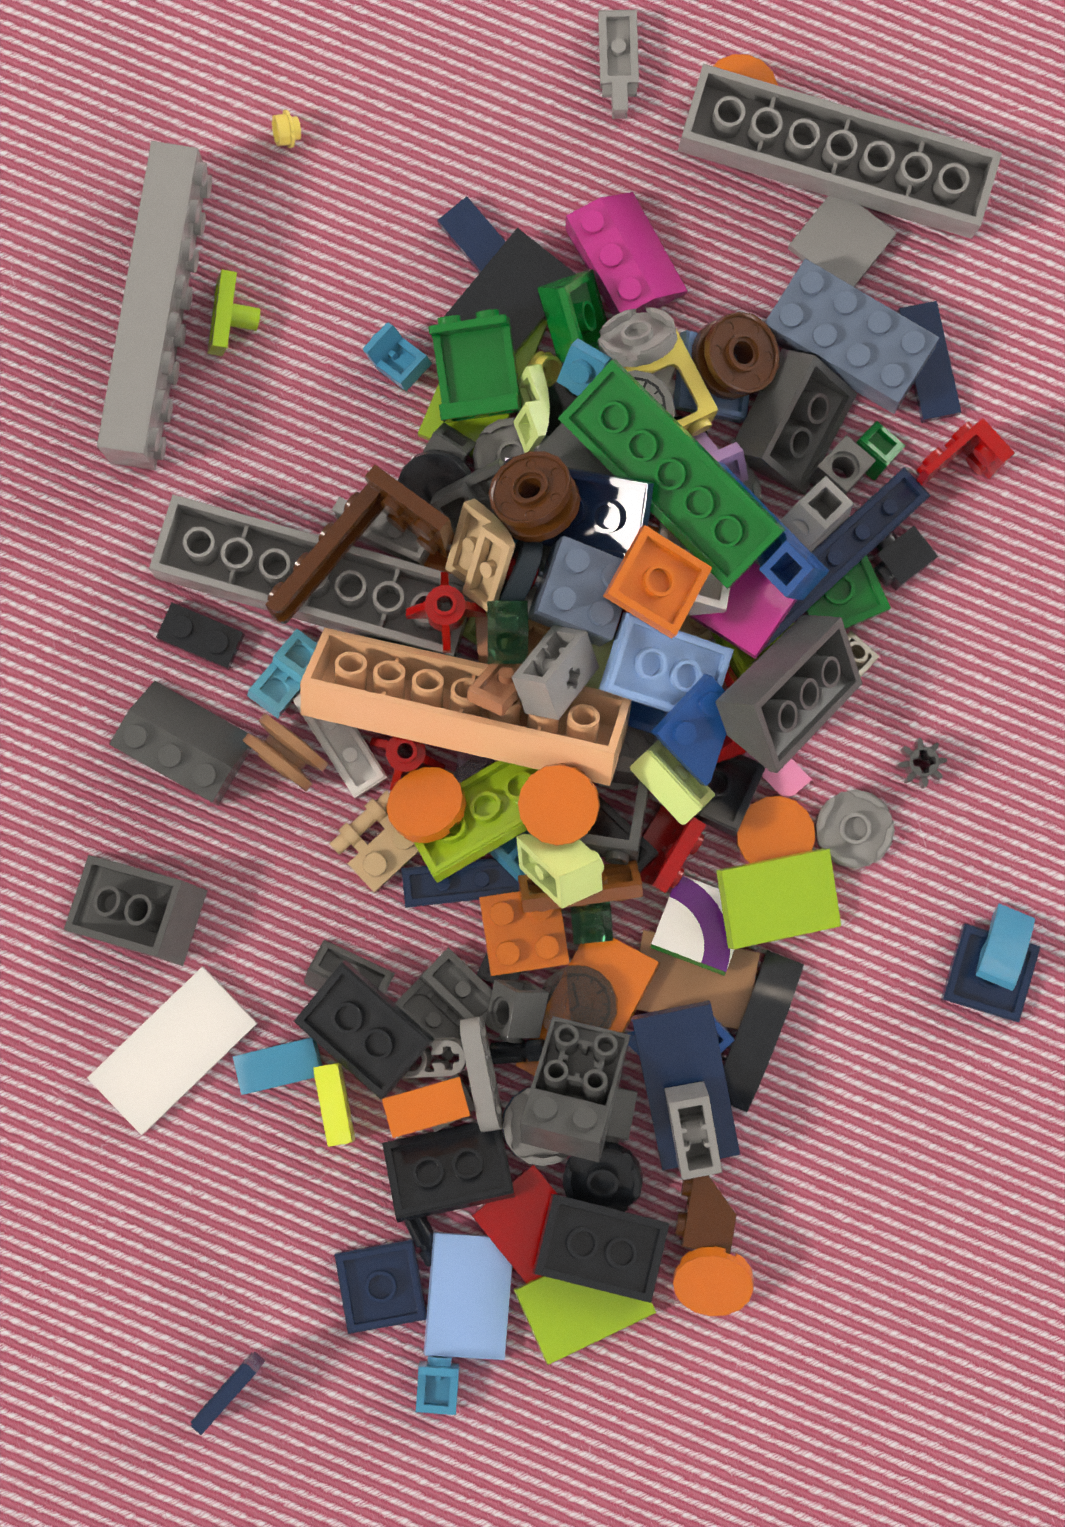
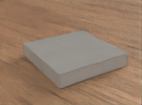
M828 196L789 244L788 250L804 261L806 258L855 287L895 238L897 232L863 206Z

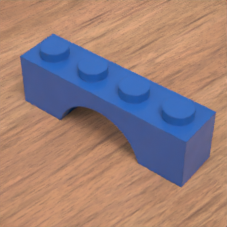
M718 462L786 530L757 559L760 566L759 570L786 598L804 600L828 574L829 570L724 463Z

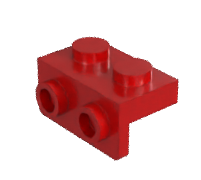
M660 804L642 834V837L660 855L640 874L641 881L651 888L664 893L669 888L673 889L684 874L682 865L688 855L695 854L703 843L705 835L702 832L706 824L693 817L686 824L682 825Z

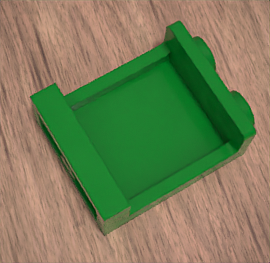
M489 309L476 312V319L461 321L460 315L444 316L437 318V325L428 326L429 334L433 338L442 404H439L441 421L451 423L520 412L522 402L510 318L506 314L499 315V309Z

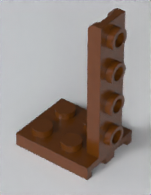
M374 465L365 475L367 485L360 493L355 492L351 495L344 506L342 515L335 523L330 522L323 528L319 535V542L310 552H304L295 562L293 572L284 583L279 582L270 591L267 599L268 602L265 605L271 617L280 624L288 623L382 511L387 514L386 519L401 532H405L408 529L418 537L416 539L417 542L426 551L433 555L438 551L447 559L454 538L450 519L377 465Z

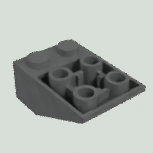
M552 1016L520 1123L521 1143L600 1162L612 1118L630 1035Z

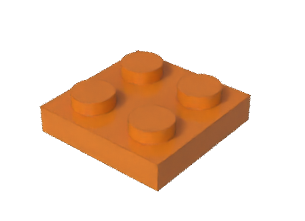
M644 525L638 530L603 597L669 638H673L678 634L712 567Z
M520 891L479 897L491 976L570 964L561 908L543 912L524 913Z

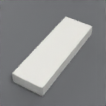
M298 695L292 700L301 713V696ZM303 716L355 799L388 779L357 728Z

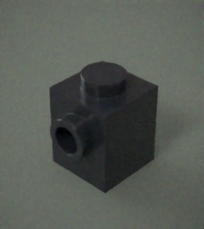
M913 526L900 537L893 532L876 546L879 553L872 561L876 565L873 569L877 578L885 586L891 584L896 591L933 563L938 555L917 528Z

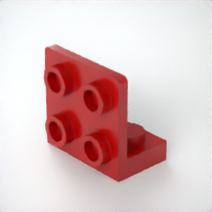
M984 418L974 426L968 421L944 445L947 448L945 451L938 447L921 462L922 464L915 470L919 475L916 480L922 486L925 485L962 451L967 455L965 459L970 468L978 475L984 474L990 479L1008 462L1015 452Z

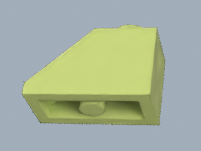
M521 834L516 837L519 868L562 909L603 890V861L595 850L589 849L580 839L570 844L553 845L541 842L532 834Z

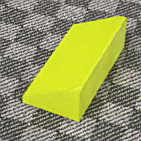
M337 1062L313 1067L328 1147L354 1142L356 1139L342 1064Z

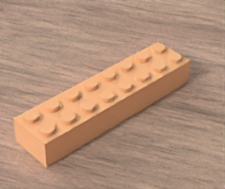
M325 627L300 682L301 715L538 770L547 765L562 763L577 767L592 782L607 786L611 785L626 737L632 700L584 686L559 720L525 714L519 697L505 714L500 716L467 701V689L489 664Z

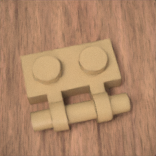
M387 790L376 801L372 798L364 805L366 810L350 825L346 822L338 830L340 834L329 843L339 855L350 845L359 852L347 864L374 893L419 853L414 842L405 839L403 835L399 834L389 821L386 806L390 793ZM378 821L385 829L367 845L360 836Z

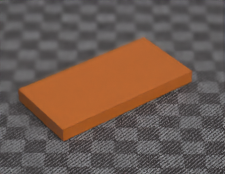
M589 926L545 1009L540 1038H530L529 1040L546 1039L552 1016L587 1025L592 1023L596 1027H599L604 1022L601 1017L605 1018L608 1013V1006H604V1004H608L605 991L598 995L597 992L603 988L594 980L591 984L592 979L579 976V981H577V976L569 978V975L574 973L593 976L607 988L611 999V1013L602 1028L624 1033L632 1019L631 1016L634 1015L661 963ZM573 983L576 986L580 1006H583L572 1011V1008L577 1006ZM526 1059V1062L516 1063L515 1066L535 1076L539 1061L528 1062Z

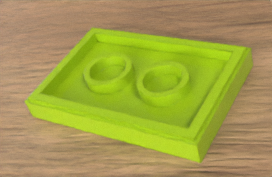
M828 848L716 870L729 949H738L841 927L830 849Z
M541 1276L513 1289L547 1365L656 1313L652 1302L649 1303Z

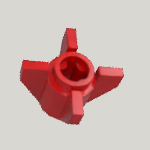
M441 572L440 586L433 588L427 594L425 602L406 608L407 619H427L434 629L442 632L443 653H451V631L458 629L463 624L465 617H486V611L476 603L465 601L462 593L457 588L449 585V572ZM442 603H450L451 609L449 611L439 610Z
M393 736L389 741L372 737L369 744L374 748L385 751L386 758L394 769L390 791L398 780L409 772L424 766L438 767L444 770L446 767L444 764L427 756L424 743ZM407 745H410L413 750L412 756L407 759L401 758L398 754L399 748L405 749Z

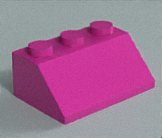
M633 192L600 197L566 215L565 230L587 270L593 269L599 292L613 316L629 309H636L637 313L647 312L646 308L649 307L658 309L687 294L688 290Z

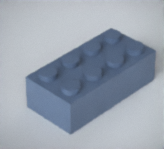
M806 258L765 321L775 335L778 346L786 350L815 355L851 389L893 414L896 413L911 389L916 378L935 350L940 338Z

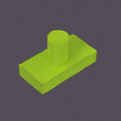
M222 269L216 279L207 354L223 356L228 348L230 327L253 331L258 329L260 308L233 303L237 272Z

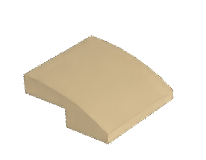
M475 498L463 503L445 569L464 582L462 593L491 614L496 611L515 548V542L503 523Z

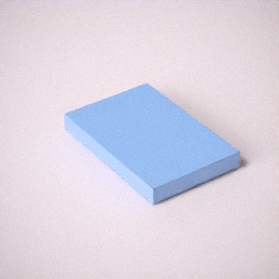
M623 612L599 690L669 713L704 674L711 675L722 687L734 649L679 631L675 637L669 638L634 615Z
M433 1232L423 1354L425 1356L505 1360L512 1265L488 1235Z

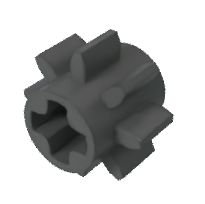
M918 738L915 741L914 751L906 746L900 749L906 758L904 762L897 764L896 768L905 770L907 774L904 780L905 784L916 779L919 780L920 787L925 788L928 785V776L935 780L942 779L943 776L937 769L939 765L947 762V758L938 757L935 752L938 749V743L930 747H924L923 740ZM919 754H921L922 760H929L930 766L925 768L923 773L920 767L913 765V760L917 759Z

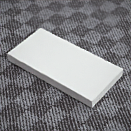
M201 967L96 1068L87 1079L141 1135H144L258 1023L205 967Z

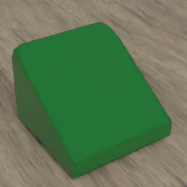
M878 421L856 442L876 460L866 473L872 480H876L906 446Z

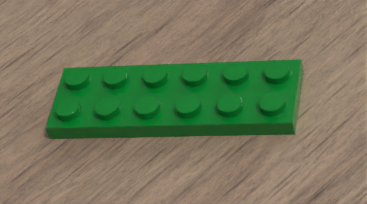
M611 360L558 418L614 476L654 483L650 512L695 557L711 566V573L727 589L786 531L617 360Z

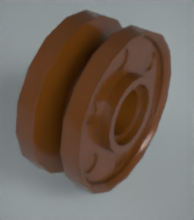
M739 311L712 321L698 332L692 345V360L708 391L717 398L735 400L763 390L773 381L779 368L780 351L776 337L768 325L754 314Z
M529 451L513 457L500 467L493 477L489 489V499L493 511L507 528L510 535L523 542H541L556 537L568 528L578 514L581 500L578 486L572 479L567 466L558 456L545 451Z

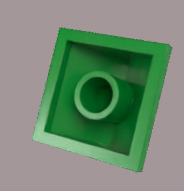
M593 269L537 287L556 356L560 359L561 363H564L571 344L577 338L600 351L598 338L600 339L601 337L600 330L607 322Z

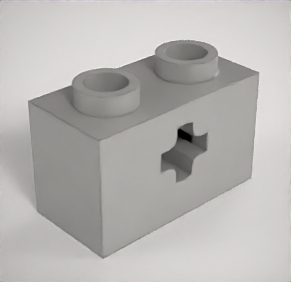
M553 625L514 673L512 680L525 714L559 720L598 670L599 665L587 631Z
M704 1081L664 1088L677 1164L682 1180L722 1173L711 1104Z

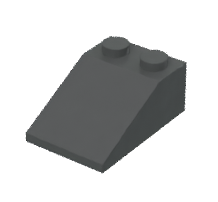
M88 855L64 930L183 966L207 890L183 880Z

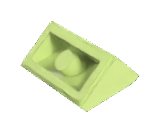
M659 740L630 766V770L682 825L691 820L715 796V793L708 786L701 785Z

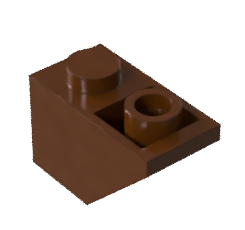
M709 1175L683 1180L681 1196H687L685 1212L678 1211L675 1225V1236H681L680 1243L682 1247L698 1249L700 1247L716 1246L725 1248L726 1253L731 1254L737 1214Z

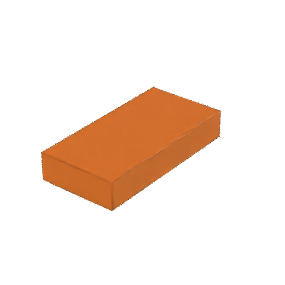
M460 1076L382 1099L392 1138L471 1115Z

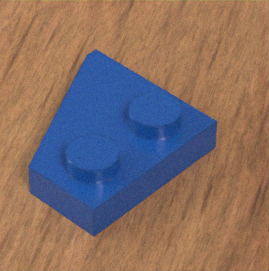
M704 674L651 731L685 769L704 786L711 782L726 736V730L715 702L725 690L708 674Z

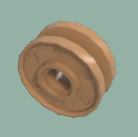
M264 713L258 721L269 733L266 740L264 741L248 733L242 741L257 752L262 760L282 776L292 780L307 792L313 784L302 771L304 766L307 764L323 772L329 764L296 734Z

